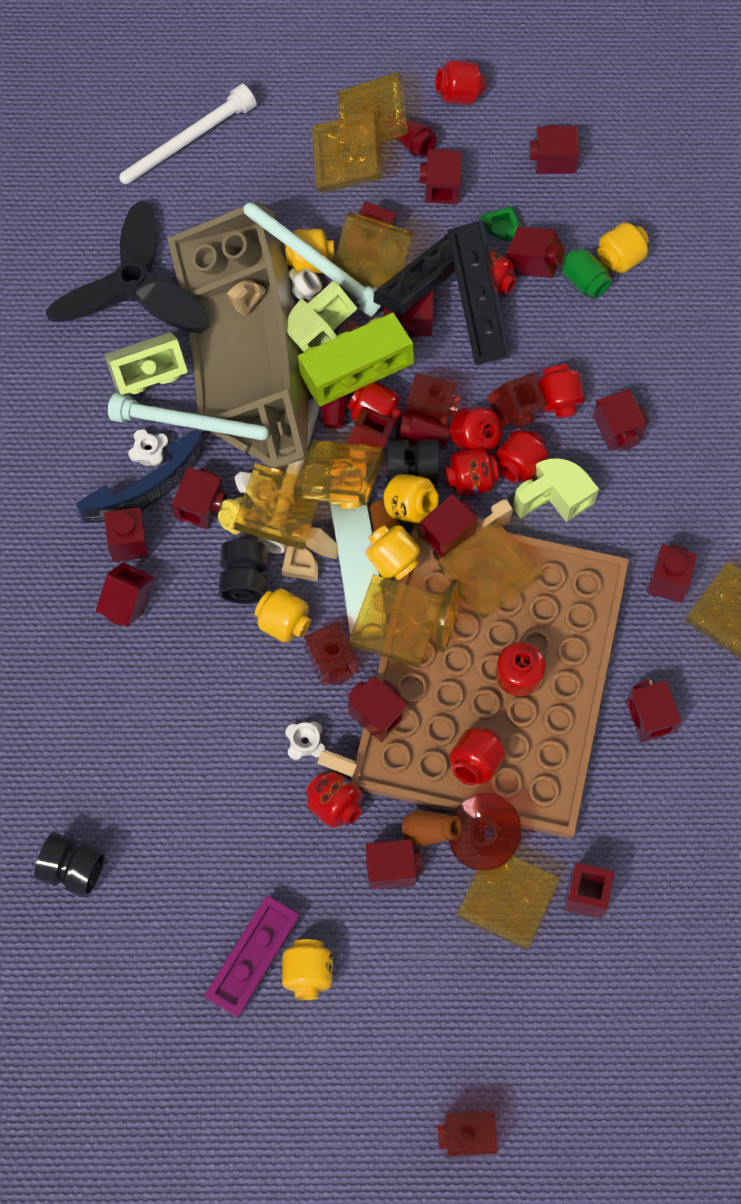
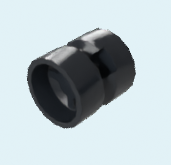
M388 439L387 484L397 475L408 474L427 478L434 486H437L439 476L438 439H418L415 445H411L408 439ZM414 459V466L404 465V461Z
M235 539L223 543L221 546L220 566L225 571H222L219 575L218 595L220 598L237 604L259 603L262 596L266 593L267 578L263 577L262 573L268 569L269 550L264 543L249 539Z
M52 832L46 839L38 856L34 878L53 886L64 882L67 891L87 898L100 876L104 864L105 851L85 843L76 847L74 839Z

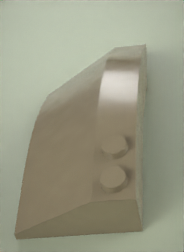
M257 201L253 202L276 220L274 211ZM243 206L167 239L179 287L186 290L205 308L209 319L207 330L196 333L189 332L196 386L197 414L265 426L269 430V436L265 440L210 432L243 452L261 460L266 465L278 469L308 458V387L300 376L298 355L304 352L287 333V319L296 305V299L292 292V281L288 277L289 268L283 244L246 216ZM250 279L263 286L266 292L249 313L244 316L236 311L227 292L239 282Z

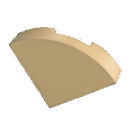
M249 279L236 284L227 292V295L236 311L245 316L264 295L266 289L254 280Z
M503 499L491 507L493 513L484 519L478 518L477 526L498 530L510 524L513 509L508 500Z
M295 527L290 536L292 539L303 543L308 550L333 559H336L338 556L336 542L319 527Z
M289 538L282 576L318 582V564L314 556L303 543Z
M330 750L321 751L317 764L353 777L357 767L354 760L345 758L343 755Z

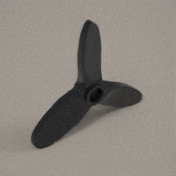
M143 200L136 202L130 208L124 221L120 237L121 265L117 270L102 279L76 288L58 298L46 311L48 320L64 322L88 316L111 305L129 300L137 301L152 316L178 329L196 333L203 332L209 327L208 315L199 301L172 281L150 273L156 255L157 224L152 207Z

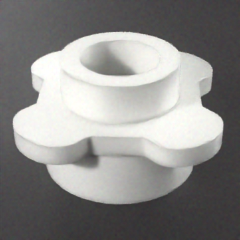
M305 268L299 273L294 269L288 272V277L293 285L292 292L296 298L310 300L321 291V281L313 271Z
M143 429L134 433V446L128 452L129 458L133 462L139 461L146 466L160 465L163 462V448L168 445L167 437L164 434H148ZM147 445L152 447L150 450L145 449Z
M318 722L291 724L286 728L285 734L290 739L288 755L291 759L300 760L302 756L310 755L318 758L321 751L325 750V746L320 740L322 726ZM308 738L309 742L307 744L302 743V739Z

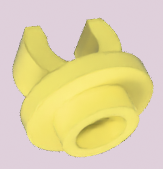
M238 497L234 500L227 499L221 502L218 513L219 522L225 530L232 534L243 532L246 526L254 524L257 518L258 510L256 508L250 511H243L246 503L244 497Z

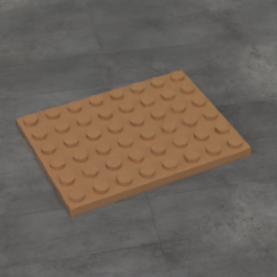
M414 523L411 537L420 548V554L417 557L420 563L400 579L376 678L381 682L387 680L399 690L400 698L408 704L407 716L383 742H380L363 728L355 761L357 767L353 777H351V781L363 792L573 839L629 559L477 526L476 533L444 560L419 536L420 523ZM516 642H526L537 647L543 654L546 663L541 685L536 691L526 696H514L505 692L498 684L495 675L499 654L505 647ZM467 729H490L499 736L505 748V760L488 783L467 785L457 779L452 772L449 754L460 736Z

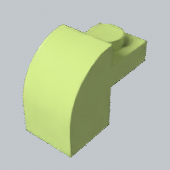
M333 280L308 304L301 299L294 306L287 319V333L299 348L305 352L310 347L320 346L335 339L337 335L333 330L358 308Z
M547 459L536 464L537 474L533 479L525 481L516 489L512 508L521 519L550 501L567 522L595 504L599 488L577 464L565 459Z

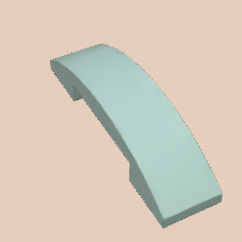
M330 499L329 504L344 589L349 633L352 635L386 630L379 572L365 555L366 549L371 544L368 537L372 534L366 502H361L362 506L359 508L342 509L340 504H332Z

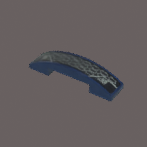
M195 429L167 447L169 462L119 493L113 495L108 486L105 485L77 502L76 507L83 523L105 522L104 512L139 507L142 510L172 491L182 481L187 468L195 466L203 451L202 437L199 430Z

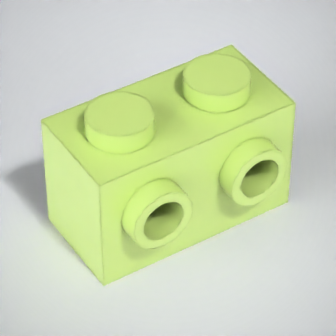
M171 332L104 354L114 385L121 395L138 394L146 390L147 386L156 383H170L179 379V375L188 373L178 340Z

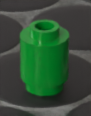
M575 249L563 260L562 274L584 296L597 299L612 284V279L608 276L609 271L587 249L580 251Z

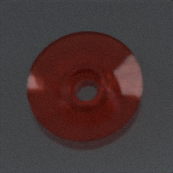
M480 793L467 798L456 808L452 816H457L460 819L462 832L458 839L449 840L452 852L462 864L475 870L488 871L503 866L514 856L521 841L522 825L517 810L508 800L496 794ZM493 827L495 830L494 836L491 840L487 841L485 833L488 828Z

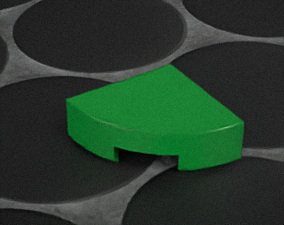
M513 206L481 214L480 216L484 229L492 236L504 241H512L517 227L520 226Z

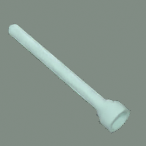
M250 202L244 206L243 211L246 216L356 297V302L360 305L359 309L369 317H372L377 312L380 305L373 302L374 291L378 289L376 286L374 288H371L369 285L364 287L254 203Z
M113 394L108 404L109 419L115 422L127 423L135 420V418L257 440H265L269 436V430L265 426L141 405L136 400H133L130 395Z

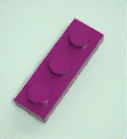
M266 895L210 985L204 998L239 1019L300 919V915Z

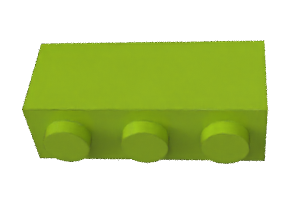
M391 313L384 317L375 318L368 324L351 332L341 333L335 339L320 346L310 347L304 353L298 355L300 376L320 407L414 364L413 342L395 314Z

